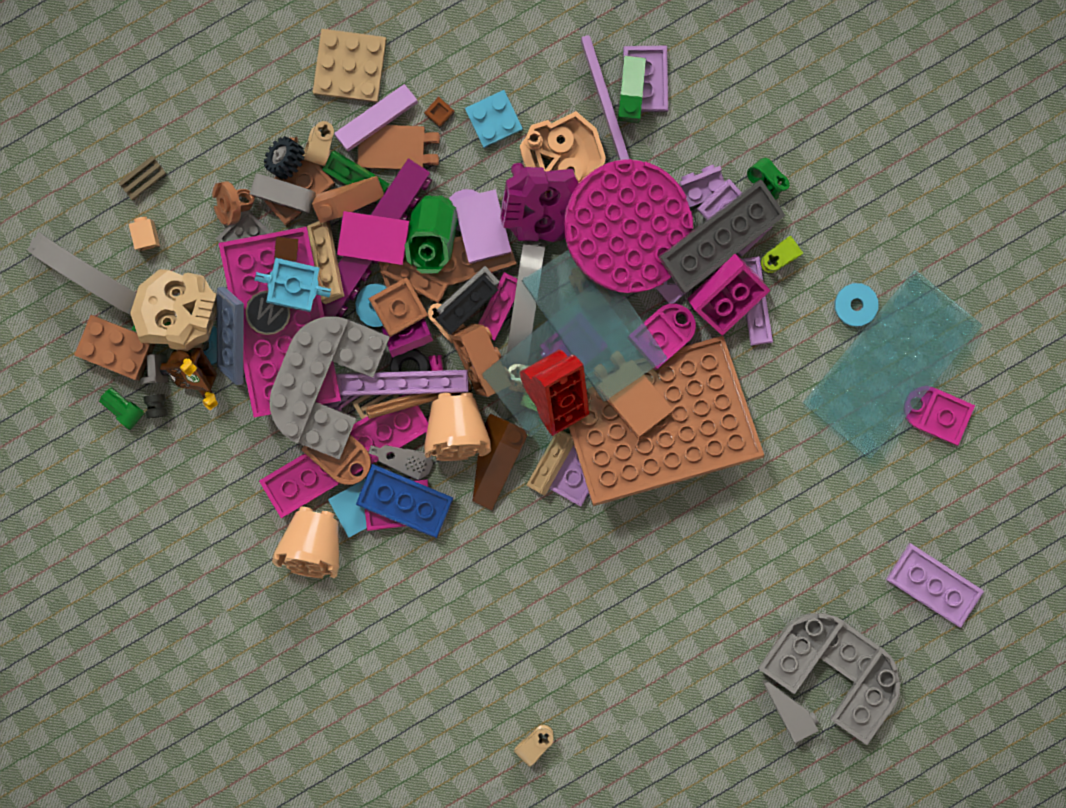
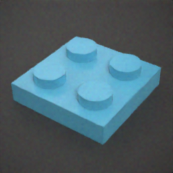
M505 90L465 108L483 148L523 130Z

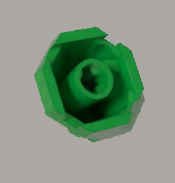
M425 196L412 211L408 239L405 243L407 262L411 265L414 264L420 273H439L452 257L458 218L456 207L450 199L443 196Z

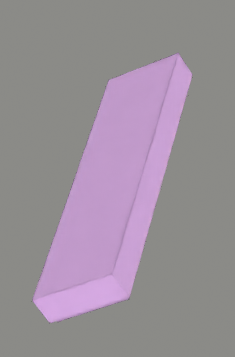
M404 84L336 131L334 135L345 150L349 152L416 105L418 101Z
M760 257L742 259L763 280ZM765 295L746 313L750 346L773 342Z

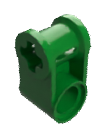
M768 158L759 159L747 170V177L750 182L754 184L758 180H762L769 191L773 190L771 194L775 200L779 198V194L782 191H786L790 187L788 178Z

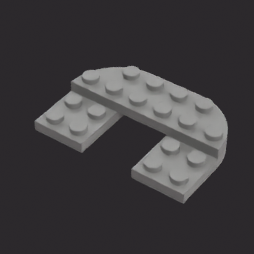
M335 316L318 318L303 326L295 334L289 345L270 394L271 415L282 434L297 444H302L340 459L356 418L315 402L331 361L373 378L390 336L351 320Z
M815 612L793 619L783 628L781 635L760 663L758 669L795 694L818 660L822 659L854 682L830 717V720L868 745L895 706L899 696L900 682L894 660L883 648L833 615Z

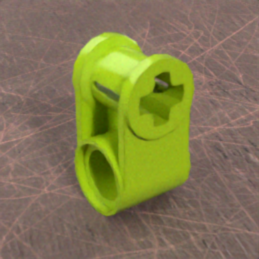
M789 236L766 253L761 259V268L766 273H774L801 256L803 251L793 237ZM769 259H775L776 261L774 265L771 264L770 266L767 262L769 261Z

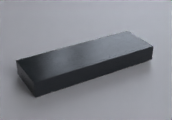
M483 274L435 320L451 335L488 301L498 289Z

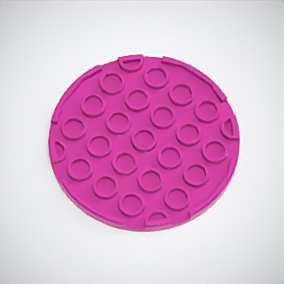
M632 159L613 161L591 171L573 191L565 214L566 243L579 269L599 286L621 293L647 291L669 280L671 276L658 257L692 232L693 229L692 211H690L686 200L687 197L680 185L670 174L658 166Z

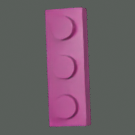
M505 272L496 287L498 291L491 297L479 322L480 325L488 327L494 341L509 314L516 293L518 279Z

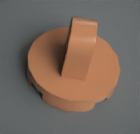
M228 181L216 183L212 193V198L217 200V206H214L215 213L223 225L237 224L240 220L241 212L250 210L255 200L254 196L249 195V190H236ZM239 197H245L249 202L243 203L239 200Z

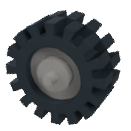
M284 136L283 138H278V142L274 141L273 147L269 146L268 149L270 151L265 154L267 158L264 159V163H266L264 166L273 175L286 180L288 176L290 178L293 176V172L297 173L299 171L297 168L302 166L300 162L305 158L302 156L305 154V151L301 145Z

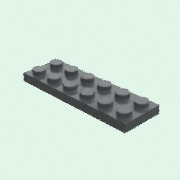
M758 180L658 258L681 292L686 293L786 215L763 181Z

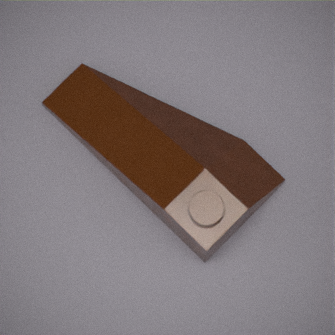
M490 413L485 422V427L491 443V452L484 456H479L478 453L472 501L492 510L529 431Z

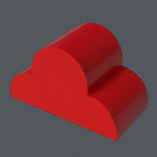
M558 349L520 371L522 384L536 405L543 424L552 436L589 415L584 365L575 355L567 356L562 350Z

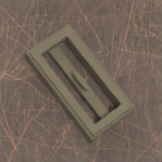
M151 156L119 181L118 184L128 194L130 199L134 200L167 173L156 159ZM151 164H154V166H152L150 169H148L145 173H143V174H142L140 177H138L135 181H133L131 184H129L128 186H126L127 183H129L132 179H134L137 175H139V174H140L142 171H144L147 167H149ZM157 169L159 170V173H157L149 181L143 184L135 192H131V190L134 187H136L139 183L145 180Z

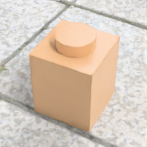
M139 217L134 219V223L129 224L135 250L140 252L160 247L153 220L147 219V217Z

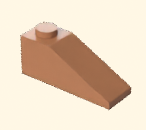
M375 176L317 194L312 205L319 222L323 223L342 217L344 211L353 212L381 199L384 196V192L378 177Z

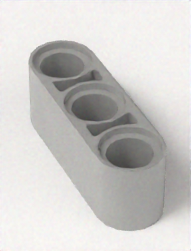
M256 173L249 195L310 214L316 192Z

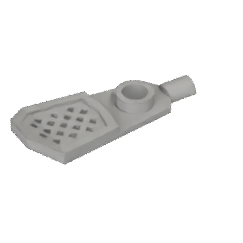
M371 445L368 452L378 456L379 462L417 480L428 475L433 465L430 457H425V452L384 445L381 448ZM389 452L394 453V457L391 459L386 457Z

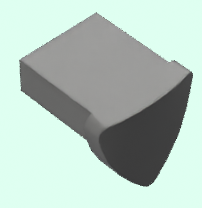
M147 355L148 377L140 378L141 385L168 382V377L160 372L161 364L166 362V355Z

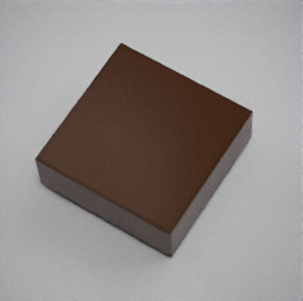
M276 237L274 259L297 261L299 239Z

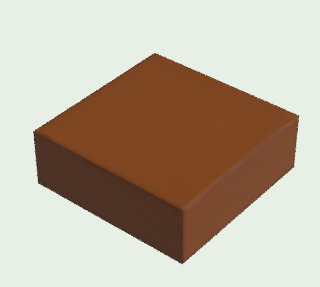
M439 96L424 112L440 128L455 113Z

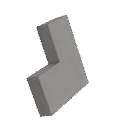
M248 210L241 212L238 223L229 225L216 240L221 243L269 234L271 232Z

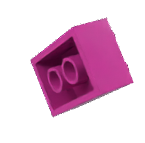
M734 254L687 300L694 310L723 336L771 290L741 258Z

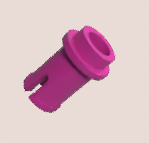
M442 355L428 357L430 371L443 370Z

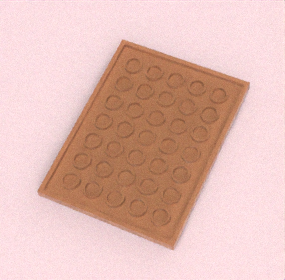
M724 336L682 347L657 370L645 358L633 361L674 410L673 413L639 439L599 392L597 386L600 384V381L593 373L585 374L589 415L569 426V430L593 506L764 458V453ZM613 366L605 370L611 376L617 371V368Z

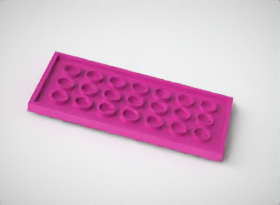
M307 227L219 243L227 288L244 303L243 367L254 418L271 414V390L295 334L307 323L325 317L321 296L316 295L310 312L290 308L291 315L288 324L276 334L265 335L258 333L250 327L246 320L245 310L248 301L253 295L261 291H268L267 283L254 280L256 272L270 275L273 270L276 237L299 239L297 261L292 262L315 267ZM331 361L315 402L320 404L341 401L333 361Z

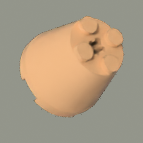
M442 393L438 395L437 400L432 402L424 445L426 458L432 455L436 456V461L468 460V457L475 456L477 453H479V456H484L491 452L490 439L476 399L473 398V393H461L460 396Z
M300 507L274 552L272 563L277 567L285 565L287 569L291 570V573L323 579V576L330 575V577L336 578L339 571L338 521L334 519V514L328 511L317 513L313 512L311 508Z

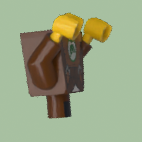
M192 348L187 352L183 350L173 351L168 362L161 364V374L171 376L176 386L180 388L198 390L202 397L205 398L202 400L204 406L208 410H212L218 405L216 396L211 391L217 377V372L201 348Z

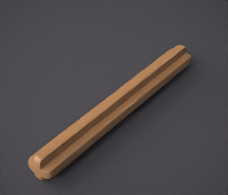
M462 392L451 393V395H456ZM442 393L407 395L366 408L368 418L372 419L437 400L438 395Z

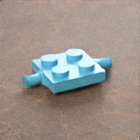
M275 258L270 275L258 272L255 275L254 281L267 283L268 295L266 303L310 312L316 295L329 298L331 294V288L318 286L319 267Z

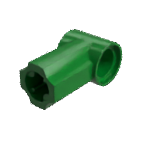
M112 387L105 391L99 400L129 430L145 414L141 408L133 402L126 400Z

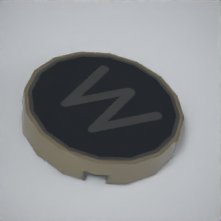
M261 291L253 295L248 301L245 310L246 320L250 327L258 333L265 335L276 334L288 324L291 315L290 308L266 303L268 291Z

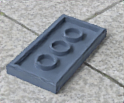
M219 287L217 288V368L235 385L243 384L244 303L227 288Z

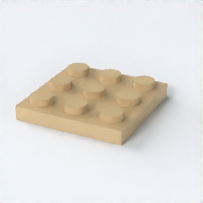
M321 29L313 94L378 103L386 37Z

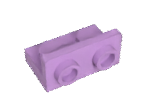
M710 165L702 169L703 173L698 175L690 173L681 177L682 181L679 182V185L687 197L686 200L689 208L706 201L725 182L720 166L714 167V165Z

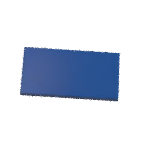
M372 464L356 505L437 538L453 497Z

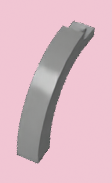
M38 232L35 238L32 239L27 251L78 285L131 315L130 312L137 292L91 266L42 233Z
M538 239L536 242L524 241L505 364V367L508 368L513 364L528 365L546 240Z

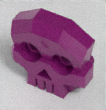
M522 163L513 164L511 167L513 177L506 180L500 213L503 228H509L518 241L536 242L538 239L551 242L562 241L565 238L564 223L567 205L573 191L579 184L573 169L545 171L543 167H524Z

